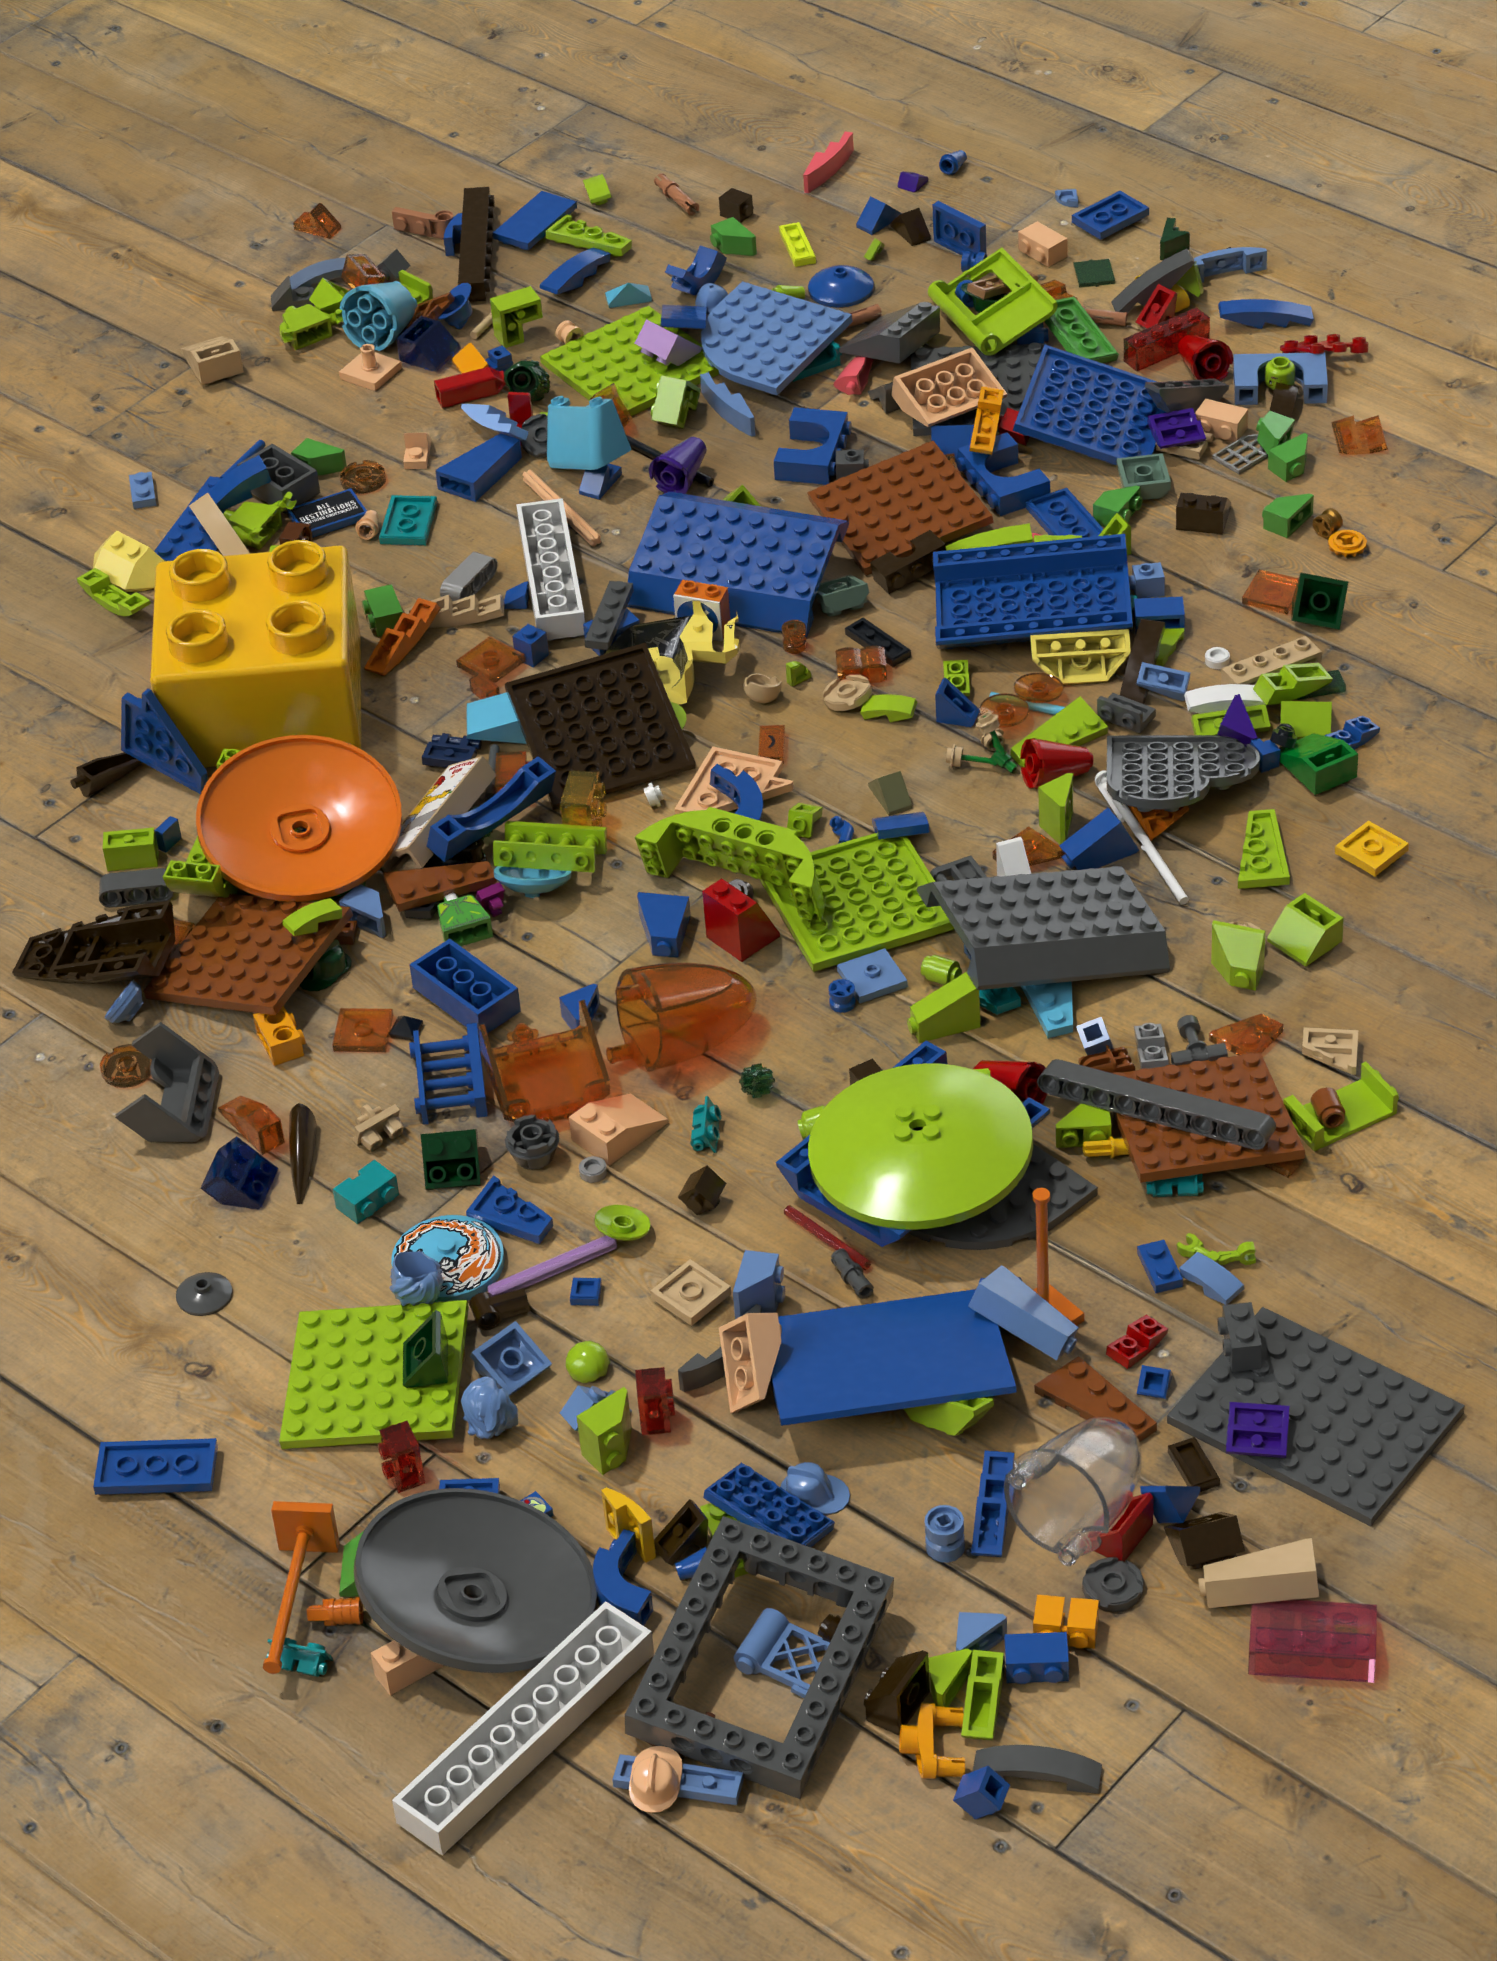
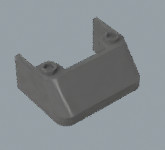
M160 1022L134 1040L132 1046L152 1060L150 1066L151 1076L156 1082L164 1086L161 1105L144 1094L118 1112L115 1118L149 1142H197L207 1135L219 1078V1069L211 1058Z

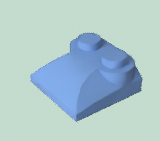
M516 1321L472 1351L470 1355L474 1361L476 1371L481 1376L496 1379L497 1388L503 1387L507 1390L509 1396L552 1366L550 1360Z

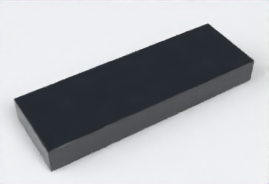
M861 618L845 627V635L892 667L911 657V650L865 618Z

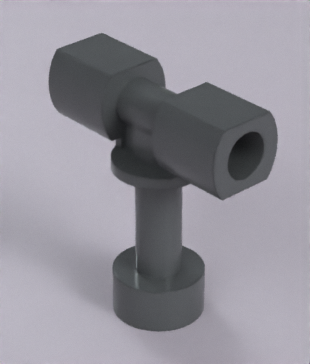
M1186 1015L1178 1020L1177 1027L1182 1037L1187 1038L1189 1045L1186 1047V1050L1171 1053L1172 1065L1190 1064L1193 1061H1213L1220 1057H1228L1225 1043L1207 1046L1205 1042L1199 1041L1198 1034L1201 1027L1197 1017Z

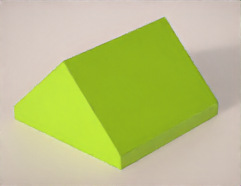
M1281 701L1280 724L1287 723L1293 726L1297 740L1313 733L1324 736L1330 734L1332 702Z
M1067 773L1038 787L1039 826L1059 844L1067 840L1073 816V773Z

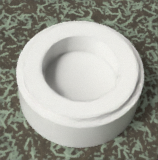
M1213 647L1205 653V664L1209 668L1221 669L1230 663V653L1224 648Z

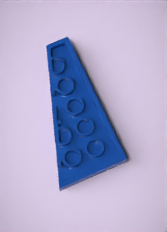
M210 476L190 504L208 493L222 478ZM189 505L154 550L164 561H173L177 556L195 549H210L218 552L217 546Z

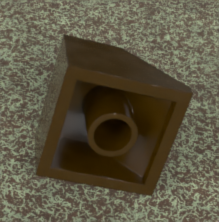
M1180 493L1176 506V530L1223 535L1231 509L1230 500L1216 495Z
M1218 1512L1187 1520L1183 1523L1164 1526L1165 1533L1179 1564L1190 1566V1570L1203 1568L1204 1565H1208L1207 1561L1217 1558L1219 1561L1237 1557V1553L1245 1551L1237 1515Z
M921 1650L897 1657L890 1668L886 1667L883 1670L877 1686L874 1690L870 1689L865 1696L863 1704L866 1708V1721L896 1735H900V1726L907 1725L930 1692L928 1652Z

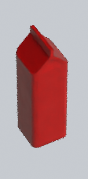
M485 367L434 380L436 399L441 408H446L496 395L506 385L504 382V371Z

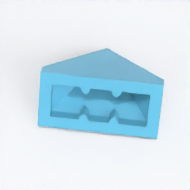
M627 283L605 292L609 308L652 301L647 285Z

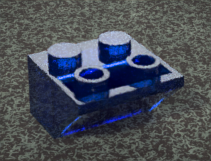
M420 316L397 338L399 361L437 372L461 349L460 344L440 321Z
M236 1136L218 1149L200 1189L221 1205L260 1209L279 1168Z

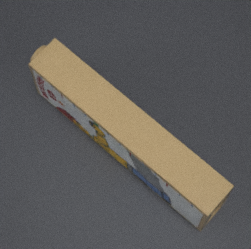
M484 756L448 765L402 822L398 842L388 860L381 867L384 872L424 867L434 854L427 848L430 826L447 815H459L468 812L496 777V773Z

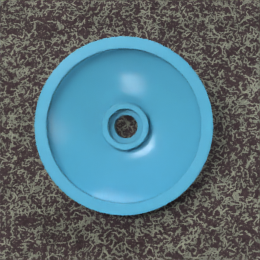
M497 866L494 869V877L507 888L525 893V897L536 898L540 897V893L553 891L565 884L571 878V871Z

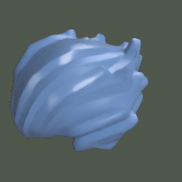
M421 1251L398 1253L393 1260L390 1276L392 1285L389 1287L395 1295V1299L400 1300L402 1306L408 1303L413 1306L421 1303L433 1304L438 1298L444 1282L440 1264Z
M487 1376L478 1378L470 1383L463 1392L461 1399L465 1415L463 1419L468 1422L469 1436L476 1435L480 1439H490L494 1435L499 1436L506 1429L518 1425L517 1406L510 1400L506 1389L503 1387L497 1388V1380Z

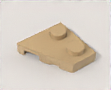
M1304 1027L1303 1055L1349 1074L1356 1075L1358 1030Z

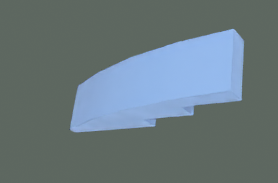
M462 404L461 408L467 415L482 426L520 440L527 439L528 431L517 427V422L505 417V412L490 405Z

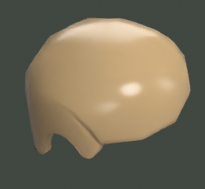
M756 673L745 678L743 687L746 695L752 701L763 704L771 703L778 697L782 681L778 683L776 676L770 679L766 675Z

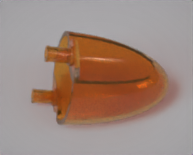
M662 963L626 969L621 973L615 990L617 1016L625 1044L607 1047V1059L610 1061V1064L631 1059L639 1067L645 1065L647 1072H652L697 1057L728 1040L747 1023L755 1010L757 1002L755 989L742 975L732 970L709 964Z

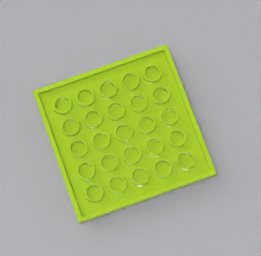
M650 306L643 307L630 315L606 324L604 327L589 332L540 356L542 365L590 401L596 397L612 399L620 421L652 407L656 401V385L660 381L661 375L684 379L694 385L701 383L700 374L709 372L711 378L719 375V370L711 367L707 362L703 348L700 353L679 366L671 362L667 366L656 360L657 355L654 354L653 357H650L640 352L642 347L634 343L646 319L661 326V314ZM663 327L702 347L699 342L680 328Z
M877 833L810 852L824 896L825 910L822 922L806 920L798 915L790 887L776 885L773 882L759 879L813 972L884 948L888 950L954 930L953 925L941 906L926 907L919 896L917 887L935 882L907 836L878 839Z
M467 1300L434 1302L433 1304L421 1303L415 1306L411 1304L405 1306L387 1305L299 1312L279 1439L281 1449L454 1438L469 1311ZM437 1310L441 1312L448 1338V1383L406 1388L403 1386V1343Z

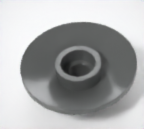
M203 1272L188 1277L179 1285L176 1291V1301L180 1309L195 1316L214 1314L222 1310L232 1298V1286L229 1280L223 1275L213 1272Z

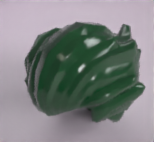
M519 361L503 373L504 382L508 386L509 392L530 393L531 402L542 400L544 394L550 391V376L539 365L538 361Z

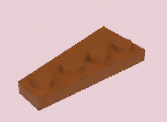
M1079 1356L1034 1385L1036 1394L1042 1397L1047 1395L1055 1399V1404L1065 1409L1068 1406L1080 1412V1417L1089 1422L1095 1420L1103 1424V1429L1133 1445L1138 1444L1157 1431L1156 1421Z

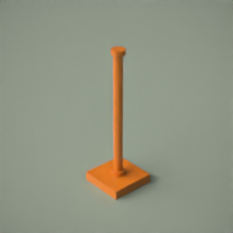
M1037 1188L1032 1193L1033 1201L1036 1203L1037 1288L1033 1290L1077 1326L1084 1321V1312L1049 1284L1047 1203L1050 1201V1192L1046 1188Z
M273 1501L271 1512L279 1550L294 1552L269 1655L263 1663V1669L268 1673H279L282 1668L280 1658L306 1551L338 1553L340 1542L333 1504Z

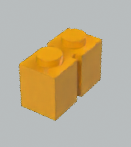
M1037 1595L1033 1633L1067 1632L1068 1646L1095 1649L1099 1622V1600L1071 1598L1068 1623L1065 1626V1613L1063 1612L1065 1597Z

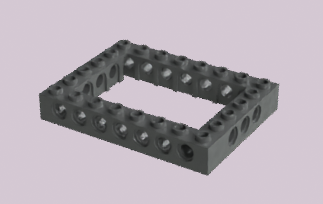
M723 1516L625 1713V1734L656 1746L669 1747L683 1756L718 1769L743 1772L744 1779L800 1799L893 1598L894 1577ZM741 1559L743 1560L746 1572L752 1575H763L779 1581V1584L782 1586L787 1584L807 1591V1595L814 1596L815 1594L836 1602V1605L846 1608L784 1743L674 1703V1696L680 1683H684L686 1680V1671L692 1659L698 1656L700 1642L704 1634L709 1633L711 1620L717 1608L720 1609L723 1604V1595L728 1585L733 1584L735 1580V1571Z

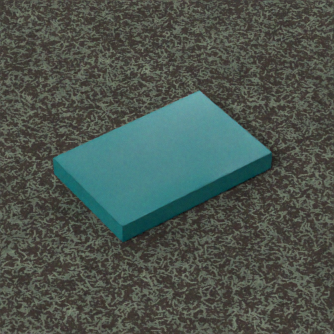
M391 495L379 536L380 544L426 545L438 504L437 496Z

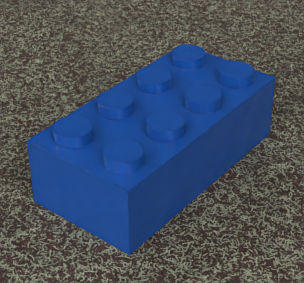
M448 939L409 964L413 988L465 1027H467L466 1024L477 1023L480 1038L521 1012L518 988L451 939Z

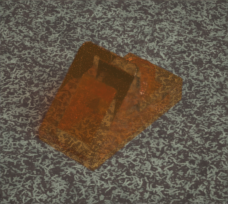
M319 203L310 212H304L293 222L294 230L331 239L341 229V224L322 203Z

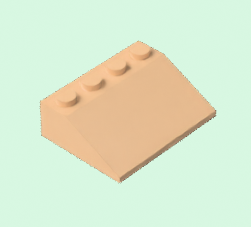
M972 347L895 376L891 396L903 412L925 426L930 427L977 409L981 386L1004 389ZM1004 390L1003 398H1006V397H1007V393H1006V391Z

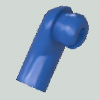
M835 816L830 820L829 824L832 831L840 837L838 844L853 839L854 828L849 822L842 820L840 816Z

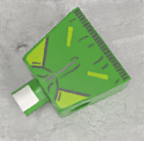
M450 893L445 896L444 902L439 903L437 906L444 942L451 939L459 946H464L493 937L491 918L473 895L459 898L457 894Z

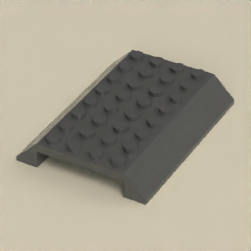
M1122 866L931 882L917 887V892L926 907L941 906L972 956L967 974L977 990L1166 973L1170 970L1166 931Z

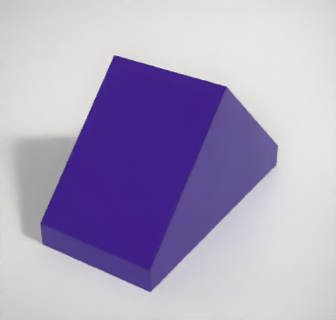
M1238 694L1234 696L1220 724L1217 735L1238 739V742L1247 747L1248 744H1251V740L1258 737L1241 696Z

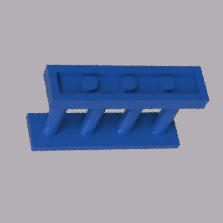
M477 1023L466 1024L467 1035L462 1036V1039L420 1044L419 1031H413L414 1042H409L411 1058H416L419 1098H414L416 1114L422 1115L423 1125L428 1124L427 1110L470 1105V1107H476L477 1118L488 1116ZM464 1049V1052L469 1051V1054H464L465 1057L422 1061V1054ZM465 1067L466 1070H471L465 1076L424 1081V1073ZM468 1086V1089L473 1088V1091H468V1094L426 1099L425 1091Z

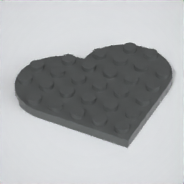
M1215 735L1107 736V792L1113 800L1137 807L1142 812H1149L1153 809L1175 812L1179 810V807L1203 800L1208 794L1210 787H1215L1219 790L1228 789L1230 785L1254 778L1260 769V754L1258 750L1250 744L1245 747L1244 744L1238 742V739Z

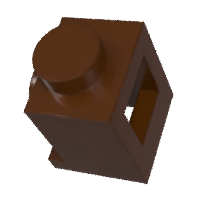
M288 521L279 537L280 545L294 540L313 542L311 524Z

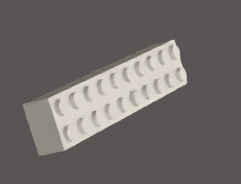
M605 1601L392 1800L396 1823L443 1856L654 1655L652 1631Z

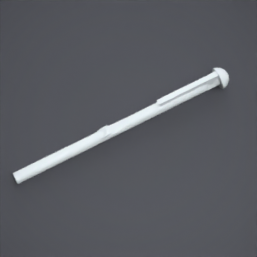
M1107 771L1098 772L1095 776L1096 786L1121 822L1126 821L1134 835L1142 843L1141 849L1147 853L1181 905L1186 904L1189 898L1126 804L1113 800L1107 792Z

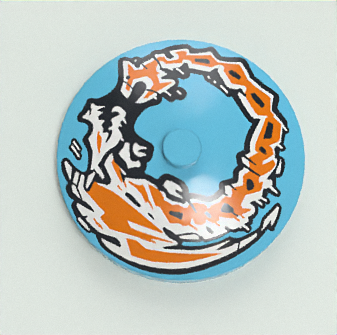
M461 1215L439 1216L416 1224L400 1237L391 1257L392 1267L395 1256L400 1252L421 1251L428 1257L438 1261L440 1269H442L441 1275L444 1282L435 1302L468 1301L476 1294L486 1292L488 1290L487 1287L495 1283L500 1277L505 1262L503 1244L496 1231L478 1219Z

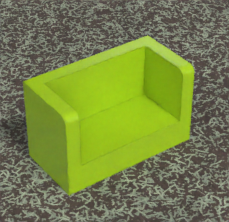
M154 827L103 832L102 849L107 871L158 867L159 850Z

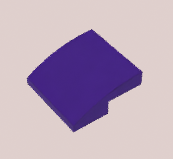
M1193 408L1148 416V425L1160 449L1206 441L1200 420L1197 421Z
M1230 1402L1226 1454L1286 1458L1290 1406Z

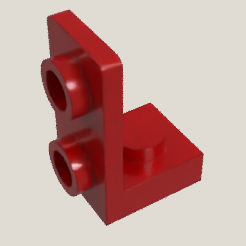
M509 392L507 398L510 419L517 422V427L522 428L523 423L533 416L531 394Z

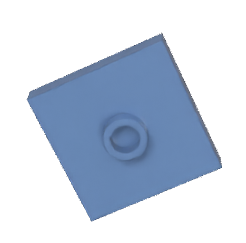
M885 948L837 965V972L842 979L850 980L854 984V996L859 1004L908 987L906 977Z

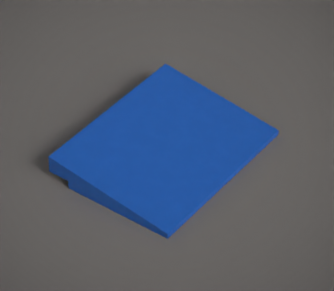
M976 1289L779 1316L778 1320L782 1328L781 1345L770 1382L781 1426L1017 1393L1015 1380L998 1324L968 1307Z

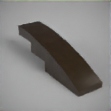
M1140 620L1124 674L1120 696L1142 704L1145 703L1149 690L1136 685L1142 662L1156 665L1160 653L1159 646L1165 632V622Z

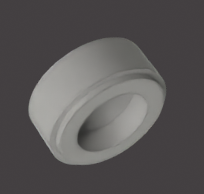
M596 1156L583 1159L579 1164L581 1179L589 1183L603 1180L607 1175L606 1162Z

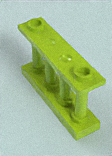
M506 821L505 841H493L494 866L594 873L595 854H605L607 852V827Z

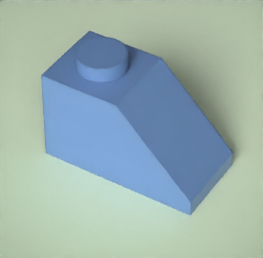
M360 884L339 901L340 906L351 908L353 916L350 921H357L359 928L381 938L386 936L379 892Z

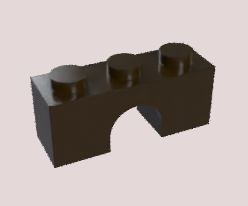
M931 530L910 540L912 555L900 558L888 552L870 562L874 581L888 594L933 571V552L947 551L945 543Z

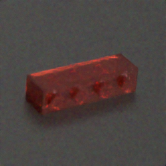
M1196 307L1124 338V362L1138 372L1179 354L1178 344L1184 336L1193 335L1210 339V317Z

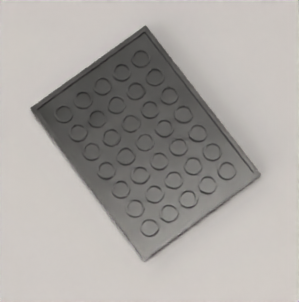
M1262 1307L1255 1315L1262 1344L1261 1369L1232 1372L1229 1357H1225L1222 1352L1169 1412L1167 1423L1226 1453L1230 1402L1290 1406L1286 1458L1229 1455L1371 1527L1464 1414L1465 1405Z

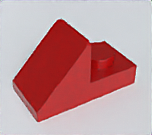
M1158 284L1135 323L1156 334L1165 318L1173 321L1177 293Z

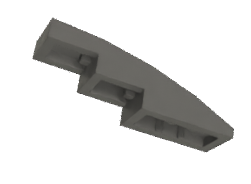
M1185 249L1163 260L1129 284L1111 301L1115 312L1128 313L1137 302L1145 306L1158 284L1171 289L1195 264L1190 250Z

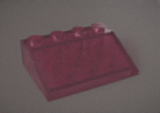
M1285 1600L1252 1604L1248 1675L1374 1683L1377 1605L1307 1600Z

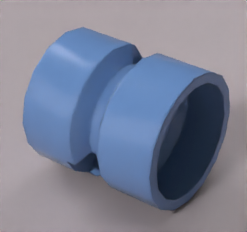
M940 1505L929 1510L924 1522L927 1554L938 1562L948 1563L957 1560L962 1556L965 1549L964 1517L962 1513L950 1505Z

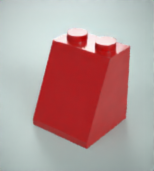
M721 878L702 891L706 938L739 961L743 962L780 937V932L759 904Z

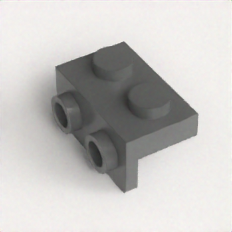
M1112 693L1108 698L1100 696L1097 699V715L1101 719L1141 733L1156 717L1155 708Z

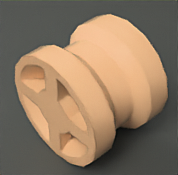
M569 320L561 322L556 329L557 339L565 344L584 336L583 330Z

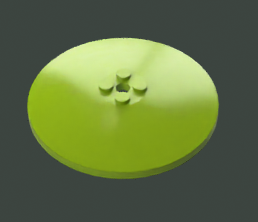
M939 1063L894 1067L869 1075L845 1088L821 1111L812 1127L808 1142L811 1174L815 1184L826 1199L839 1210L860 1221L894 1229H928L946 1226L969 1219L988 1210L1017 1186L1029 1166L1033 1151V1134L1029 1115L1020 1099L1008 1087L979 1071ZM916 1127H923V1129L919 1131L912 1130Z

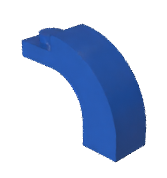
M700 245L693 263L687 270L668 264L665 273L672 277L671 281L673 283L671 288L691 295H697L703 285L715 283L727 257L719 251Z
M716 764L711 769L710 785L736 803L738 810L734 814L762 821L763 798L760 788L754 779L744 770L738 776H735L731 770Z
M623 1529L618 1539L612 1541L609 1550L599 1547L595 1555L593 1575L597 1600L600 1606L606 1601L644 1626L653 1612L652 1593L650 1590L630 1584L622 1577L637 1552L635 1532Z

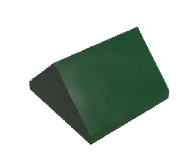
M1300 573L1292 598L1291 621L1340 630L1349 582Z
M437 1310L403 1343V1386L406 1388L448 1383V1338L441 1312Z

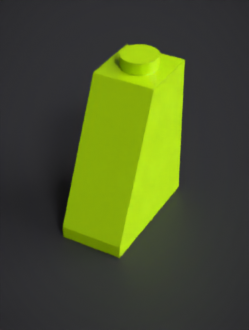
M967 972L910 1006V1018H907L910 1033H915L919 1043L980 1028L979 990L976 989Z

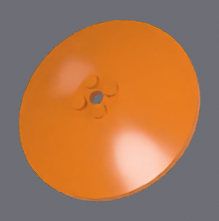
M316 735L276 737L253 744L239 751L226 760L206 782L196 810V827L201 849L210 864L220 865L222 877L232 885L255 896L287 902L313 901L336 896L369 879L385 864L398 842L402 825L400 796L394 781L385 768L375 758L354 745ZM298 827H303L307 829L305 832L297 833L294 831Z

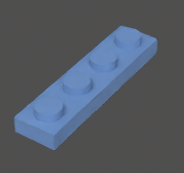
M620 1754L612 1779L613 1787L629 1789L632 1765L636 1756ZM682 1763L683 1769L678 1797L737 1806L744 1781L743 1772Z

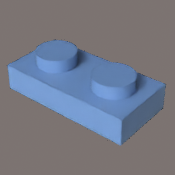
M139 472L129 475L133 508L157 506L152 472Z

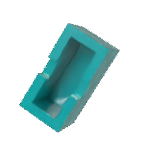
M376 1160L371 1161L358 1171L359 1176L352 1180L349 1177L333 1188L336 1209L356 1224L373 1215L374 1212L399 1195L396 1175Z

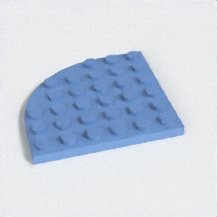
M742 281L706 318V328L701 331L703 353L709 365L717 368L719 374L723 377L748 387L778 395L853 322L852 314Z

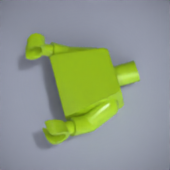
M311 304L298 308L290 306L282 315L283 322L279 326L280 338L283 343L291 342L293 348L298 350L332 337L331 326L343 322L342 310L339 308L334 313L328 314L318 310Z
M287 492L282 500H278L274 504L243 502L236 511L226 510L223 515L245 546H251L260 550L282 526L281 512L286 510V508L293 509L297 501L289 500L293 494Z

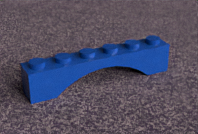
M539 756L522 766L513 778L484 804L464 814L447 815L430 826L427 848L444 862L552 792L556 770Z

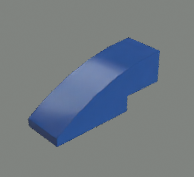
M260 455L230 471L208 493L220 511H223L253 498L251 490L272 481Z

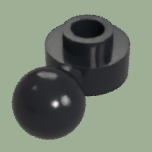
M1283 723L1276 729H1273L1270 740L1277 745L1294 748L1297 736L1293 726Z

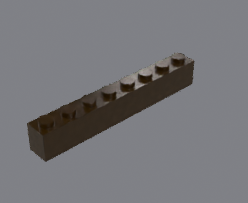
M490 187L464 188L458 285L461 283H469L471 285L469 302L486 301L487 292H490L492 231H494L495 197L490 195Z

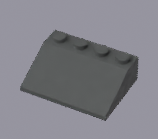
M921 302L881 316L841 346L839 352L901 363L940 332V307L934 306L929 302Z

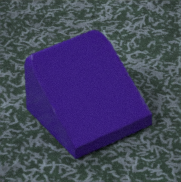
M902 171L898 181V188L917 192L928 182L929 178L914 172Z

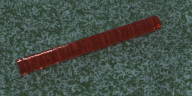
M791 1205L784 1209V1215L834 1250L845 1249L850 1258L855 1263H858L863 1270H867L870 1267V1260Z

